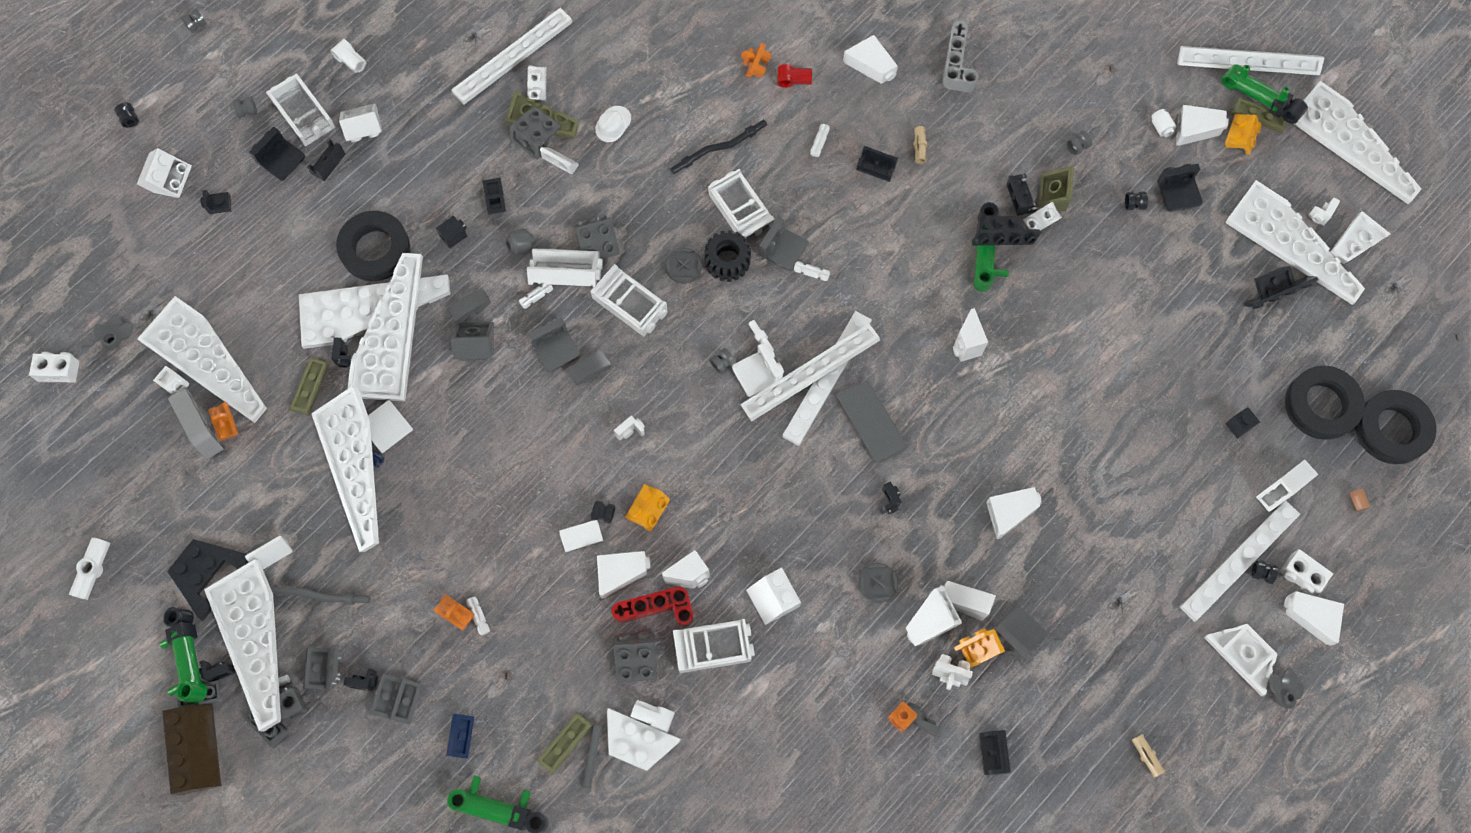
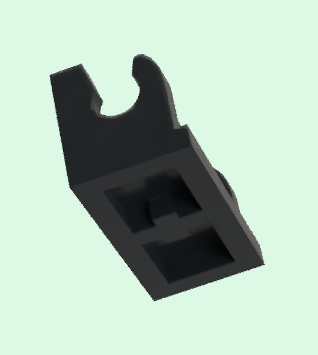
M331 139L327 141L329 146L313 166L309 164L307 167L310 174L324 182L346 155L342 146L337 142L333 144Z
M864 146L856 170L890 182L898 157Z
M1026 174L1011 175L1006 183L1017 216L1037 211V204L1033 201Z
M1006 730L979 733L984 775L1011 773Z

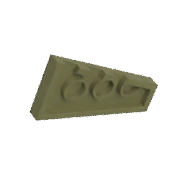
M515 90L505 119L506 125H512L531 108L536 107L561 125V129L554 134L555 136L575 140L580 125L578 120L562 112H556L545 104H539L534 99L527 98Z

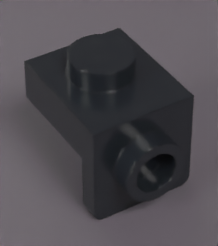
M890 481L884 484L882 488L889 504L882 507L881 513H888V515L898 511V507L901 504L900 492L897 486H893Z

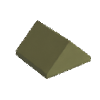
M1073 166L1041 174L1038 199L1039 208H1043L1053 202L1057 211H1066L1072 198Z

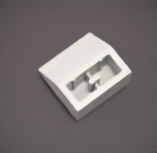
M157 148L149 152L137 185L153 193L179 198L192 166Z

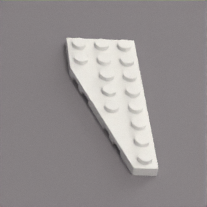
M1320 81L1304 99L1308 110L1294 125L1409 204L1420 192V186L1408 172L1405 173L1399 166L1400 162L1396 157L1393 158L1388 152L1389 148L1372 128H1368L1363 121L1362 115H1358L1355 112L1353 104Z
M1255 181L1225 223L1305 275L1317 276L1318 281L1316 282L1353 305L1365 288L1350 271L1347 272L1340 264L1339 258L1334 257L1330 253V248L1311 227L1308 228L1301 220L1303 217L1299 213L1296 214L1290 207L1291 204L1288 200L1260 182Z
M402 253L393 272L394 275L385 288V294L382 300L379 301L369 321L368 329L364 337L361 338L360 345L351 359L347 389L352 386L358 387L362 399L405 401L423 260L421 254Z
M448 275L420 278L417 309L428 302L432 303L450 295ZM390 282L299 294L302 347L306 349L333 345L334 337L342 338L346 342L347 339L353 336L364 334L363 332L367 331L369 321L379 301L382 300L385 294L387 284Z
M176 296L138 337L141 343L221 400L227 402L228 405L255 423L267 409L207 319Z
M352 386L311 414L359 552H366L379 544L370 420L359 389Z
M254 559L204 590L258 730L264 732L281 721L273 593L260 561Z

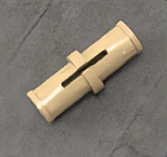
M923 126L914 128L915 142H913V148L915 149V162L918 164H923L927 161L926 148L928 144L925 136L926 128Z
M1143 734L1131 740L1142 756L1140 759L1145 761L1154 778L1165 772L1155 756L1157 753L1155 750L1152 751Z

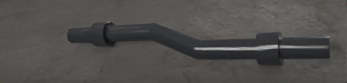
M763 119L754 126L750 125L745 128L744 132L730 141L707 145L694 154L685 156L681 159V162L670 168L671 172L676 174L683 168L692 166L693 162L709 152L734 147L748 137L755 136L759 130L767 126V122Z

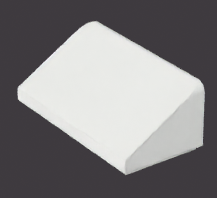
M549 147L540 148L544 160L570 174H573L579 166L577 162Z
M597 520L559 531L565 552L603 542Z
M278 536L247 554L245 558L248 562L254 559L259 560L262 568L265 569L291 554L292 549L285 538Z

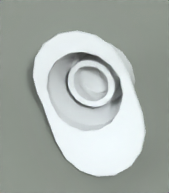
M622 106L608 108L600 116L596 124L595 130L598 138L604 142L618 140L631 122L629 110Z

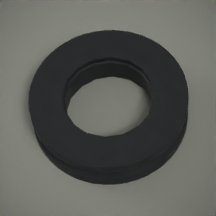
M366 211L353 216L343 225L337 237L336 249L341 262L353 276L365 281H381L394 275L393 272L402 253H410V240L401 222L393 215L383 211ZM369 232H385L391 237L392 244L390 250L382 258L367 261L362 260L356 255L358 241Z
M1315 366L1305 370L1289 385L1285 396V407L1290 420L1301 432L1316 439L1330 440L1343 436L1360 422L1365 410V399L1359 384L1345 371L1332 366ZM1313 386H1324L1338 395L1342 404V412L1337 419L1328 420L1321 418L1311 410L1307 400L1310 388Z
M1402 390L1383 391L1365 402L1363 417L1355 426L1358 440L1363 448L1374 458L1388 464L1409 463L1425 454L1432 447L1437 431L1435 418L1429 407L1417 396ZM1384 410L1400 412L1411 423L1413 434L1408 444H1396L1384 437L1378 424L1379 415Z

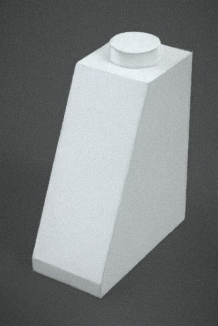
M874 35L844 52L843 61L845 64L881 84L885 81H891L896 76L897 64Z
M1183 105L1178 113L1176 145L1180 146L1220 136L1222 131L1228 126L1227 111Z
M1303 460L1257 495L1256 498L1270 512L1314 479L1318 473L1306 460Z
M1035 487L989 497L986 503L997 539L1002 538L1040 507L1041 496L1039 492H1036Z
M645 551L597 556L599 595L601 599L607 598L647 575V569H650V557H646Z
M946 581L944 586H939L945 588L956 611L983 621L989 615L996 597L993 594L950 581Z
M944 587L935 588L907 625V636L914 646L922 645L962 624Z
M1297 591L1286 597L1284 607L1286 608L1285 614L1326 645L1331 646L1339 643L1343 603Z

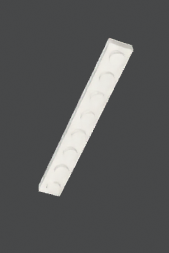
M559 8L454 87L452 93L465 105L572 23V19Z
M1181 46L1177 64L1230 69L1232 65L1237 64L1242 67L1249 65L1250 70L1320 75L1324 57Z
M855 311L837 343L870 324L872 319ZM848 361L812 384L783 433V438L800 446Z
M867 324L741 404L743 410L752 422L880 341V338L871 325Z
M1286 500L1281 503L1180 608L1194 622L1197 621L1295 521L1300 513Z

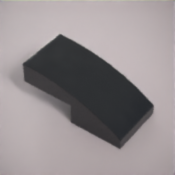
M501 178L483 180L488 215L506 212Z

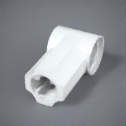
M345 39L341 40L330 50L331 54L340 63H345L355 73L361 72L366 65V61L354 51L353 47Z
M637 700L631 717L668 733L675 713L663 707H655Z

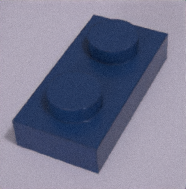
M453 714L446 756L468 759L475 717Z

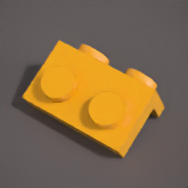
M1235 114L1225 142L1226 148H1244L1246 154H1251L1252 148L1256 146L1257 133L1261 131V123L1258 121L1257 115Z
M644 484L625 518L651 532L667 507L670 498L661 490Z
M986 628L975 632V637L973 638L968 636L959 640L960 644L954 647L955 651L962 650L966 661L970 663V668L1005 652L995 629L986 631Z

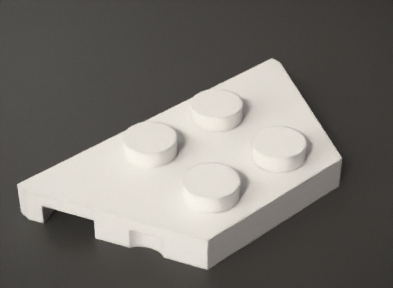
M1248 624L1211 633L1204 637L1261 696L1267 693L1266 687L1270 674L1273 672L1272 666L1276 661L1277 653Z
M609 708L607 710L609 755L645 771L653 767L656 762L662 759L681 741L677 737Z

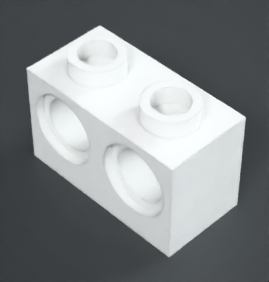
M50 352L33 354L29 376L38 382H76L79 360L67 352H61L60 354Z
M1300 549L1291 553L1279 571L1284 575L1285 579L1296 583L1303 592L1312 596L1320 593L1333 575L1332 572ZM1294 564L1299 567V572L1294 569ZM1311 576L1316 579V584L1311 581Z

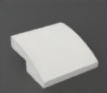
M390 400L368 415L371 440L381 453H384L413 430Z

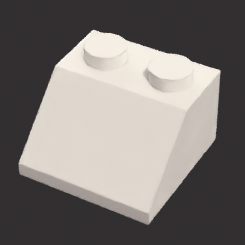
M376 103L340 113L339 122L346 141L357 142L362 139L361 137L369 136V138H372L382 132Z
M975 308L970 310L953 346L954 354L956 357H959L960 362L982 356L988 344Z
M695 550L662 572L663 580L666 584L693 589L696 586L699 588L704 586L710 577L708 567Z
M782 568L766 575L746 590L765 625L799 608L801 605V601Z

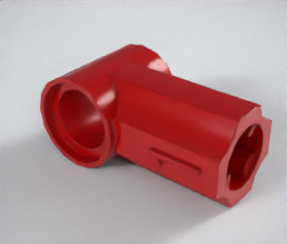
M789 64L779 65L777 68V84L782 88H789L793 84L812 85V68H793Z

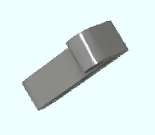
M956 21L952 26L942 82L943 86L947 89L971 92L976 87L978 73L973 69L962 67L968 26L963 21Z
M183 388L168 398L190 442L207 460L225 449L221 441L218 440V437L211 431L194 397L187 388Z

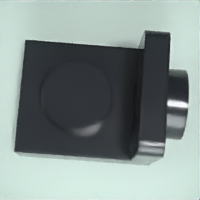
M207 190L202 191L203 197L200 198L201 206L209 214L232 211L231 195L229 192L209 194Z
M334 337L331 359L338 367L347 368L351 365L352 359L351 356H347L348 345L342 338Z
M205 660L199 662L201 666L199 668L202 679L209 682L218 681L236 673L234 666L229 663L219 662L213 665L212 668L210 662Z
M368 668L366 679L360 675H352V678L345 677L343 685L348 688L372 692L373 687H376L378 682L377 671Z

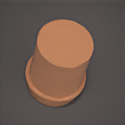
M1364 489L1350 492V498H1352L1356 512L1371 508Z

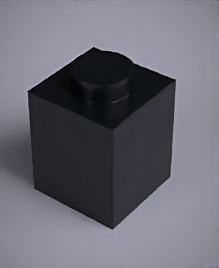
M454 215L436 227L438 235L449 249L467 237L466 225L461 219L457 220Z
M1247 407L1225 424L1238 439L1257 426L1260 421L1250 408Z

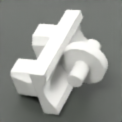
M528 66L527 98L546 99L547 67Z
M1051 202L1023 220L1028 229H1040L1041 231L1062 217L1056 210L1054 203Z
M942 654L933 668L932 675L940 677V681L946 683L947 690H950L952 685L960 687V684L967 686L973 673L970 671V663L962 660L959 661L957 666L950 665L952 658Z

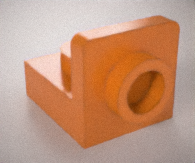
M901 702L887 719L903 732L917 717V713L905 702Z

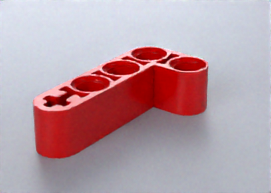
M674 587L615 603L611 609L614 619L619 623L674 610L676 621L682 627L691 625L694 620L689 595L683 587ZM677 593H683L685 598L683 601L678 602L674 599V596ZM658 598H663L666 601L661 607L655 605V601ZM639 603L646 605L645 610L642 612L635 610L636 605ZM631 605V609L634 614H631L630 611H628L630 610L628 606ZM620 608H622L623 611H625L623 612L624 616L620 617V615L617 614L619 613ZM682 612H687L690 614V618L682 621L679 619V615Z

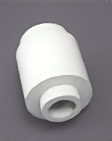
M1164 109L1155 112L1151 116L1153 119L1152 123L1160 136L1169 137L1175 132L1176 125L1170 114Z

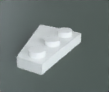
M1361 211L1351 222L1330 253L1334 257H1338L1345 264L1389 236L1390 233Z

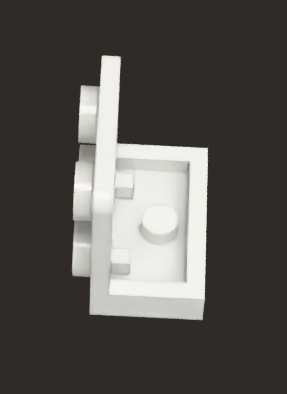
M765 342L758 345L757 353L732 366L733 372L748 397L755 396L783 377L784 370L781 364L776 363L772 348L767 347Z

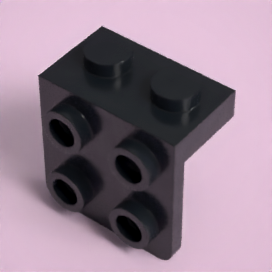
M274 126L249 151L258 165L280 181L285 180L305 159V154L286 141L280 131Z
M1188 163L1177 168L1168 167L1162 171L1157 182L1166 209L1169 212L1198 207L1203 203L1195 177L1201 170L1199 164L1191 165Z

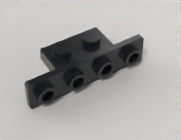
M987 216L984 223L988 230H978L971 243L973 246L1033 245L1040 236L1041 231L1040 229H1025L1018 216Z
M1283 266L1254 278L1259 296L1244 302V306L1252 307V309L1263 307L1265 302L1277 301L1284 294L1291 295L1296 293V289L1312 286L1313 282L1318 281V277L1306 276L1295 281L1291 266Z

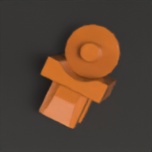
M762 42L754 53V49L749 48L748 51H743L741 54V58L744 60L743 64L748 66L750 63L745 75L748 78L752 75L762 78L766 67L760 65L759 62L767 64L772 56L770 52L765 50L766 45Z
M227 402L208 409L218 440L222 441L238 435V430Z
M444 594L440 603L433 610L462 631H464L475 615L446 594Z

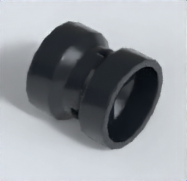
M124 102L115 107V113L119 117L122 127L131 128L139 123V118L134 113L135 110L131 103Z
M1127 192L1125 194L1126 210H1134L1135 208L1139 210L1147 209V192H1139L1138 194Z
M596 500L592 509L591 519L599 520L603 518L604 523L611 524L616 506L613 504L606 506L602 501Z
M1257 559L1252 567L1251 577L1257 580L1264 579L1265 582L1273 584L1278 576L1279 566L1272 563L1266 564L1265 561Z

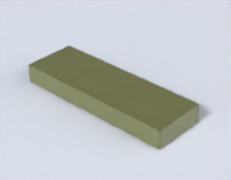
M1239 97L1231 113L1233 116L1235 114L1257 115L1261 126L1279 133H1283L1287 124L1282 116L1279 118L1271 114L1269 108Z
M310 357L289 409L291 411L309 416L330 364L328 362Z
M577 712L537 759V762L553 775L593 725Z

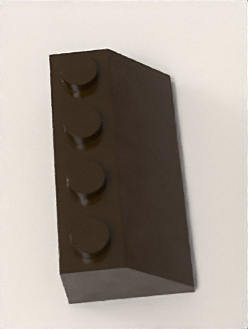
M213 704L182 706L162 711L170 794L180 796L220 787L221 777Z

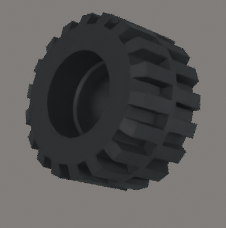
M728 230V233L720 231L719 235L717 233L713 235V239L710 237L708 244L705 245V266L709 274L712 273V277L715 279L719 277L720 281L727 279V282H731V279L734 278L736 281L739 279V275L743 277L745 271L749 270L751 248L749 242H746V238L744 236L740 237V233L736 232L733 234L731 230ZM727 250L733 251L738 255L735 260L730 262L722 261L717 256Z

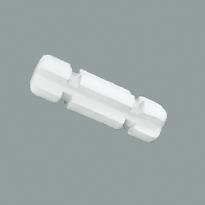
M820 125L819 132L810 151L812 156H820L821 149L829 132V125Z
M800 261L795 263V272H804V275L814 278L820 277L824 281L829 279V270H820L821 268L809 264L803 265L804 263Z
M541 284V287L538 286L528 293L527 297H522L519 303L526 309L531 306L530 303H535L545 296V293L551 292L553 286L551 284Z
M471 597L467 599L466 604L468 608L475 614L473 620L475 625L478 626L479 634H487L490 632L488 624L485 623L486 619L481 607L478 606L477 598Z

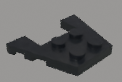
M193 539L167 572L196 616L204 621L212 611L210 603L199 595L225 561L236 569L243 567L249 562L245 558L246 553Z

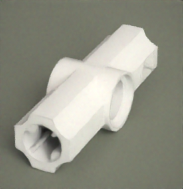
M91 538L84 558L77 563L76 570L78 573L69 595L88 600L95 580L103 572L102 563L110 546L109 542ZM92 565L91 571L87 572L88 567Z

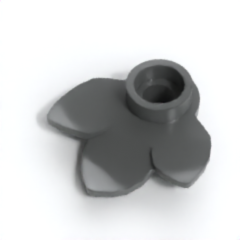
M114 314L106 325L96 324L94 334L96 338L101 340L103 347L108 350H114L120 346L121 341L131 335L133 324L131 322L123 324L122 320Z
M1287 668L1282 677L1270 674V687L1276 695L1277 703L1286 709L1293 708L1304 692L1303 684L1297 683L1295 672L1291 668Z

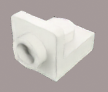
M1333 198L1329 203L1325 202L1322 208L1315 206L1309 213L1308 218L1324 226L1333 215L1340 200Z
M167 366L153 380L172 395L183 388H187L189 385L185 379Z
M631 415L614 429V433L619 440L630 437L634 429L643 436L645 434L643 429L645 426L638 418L635 420Z

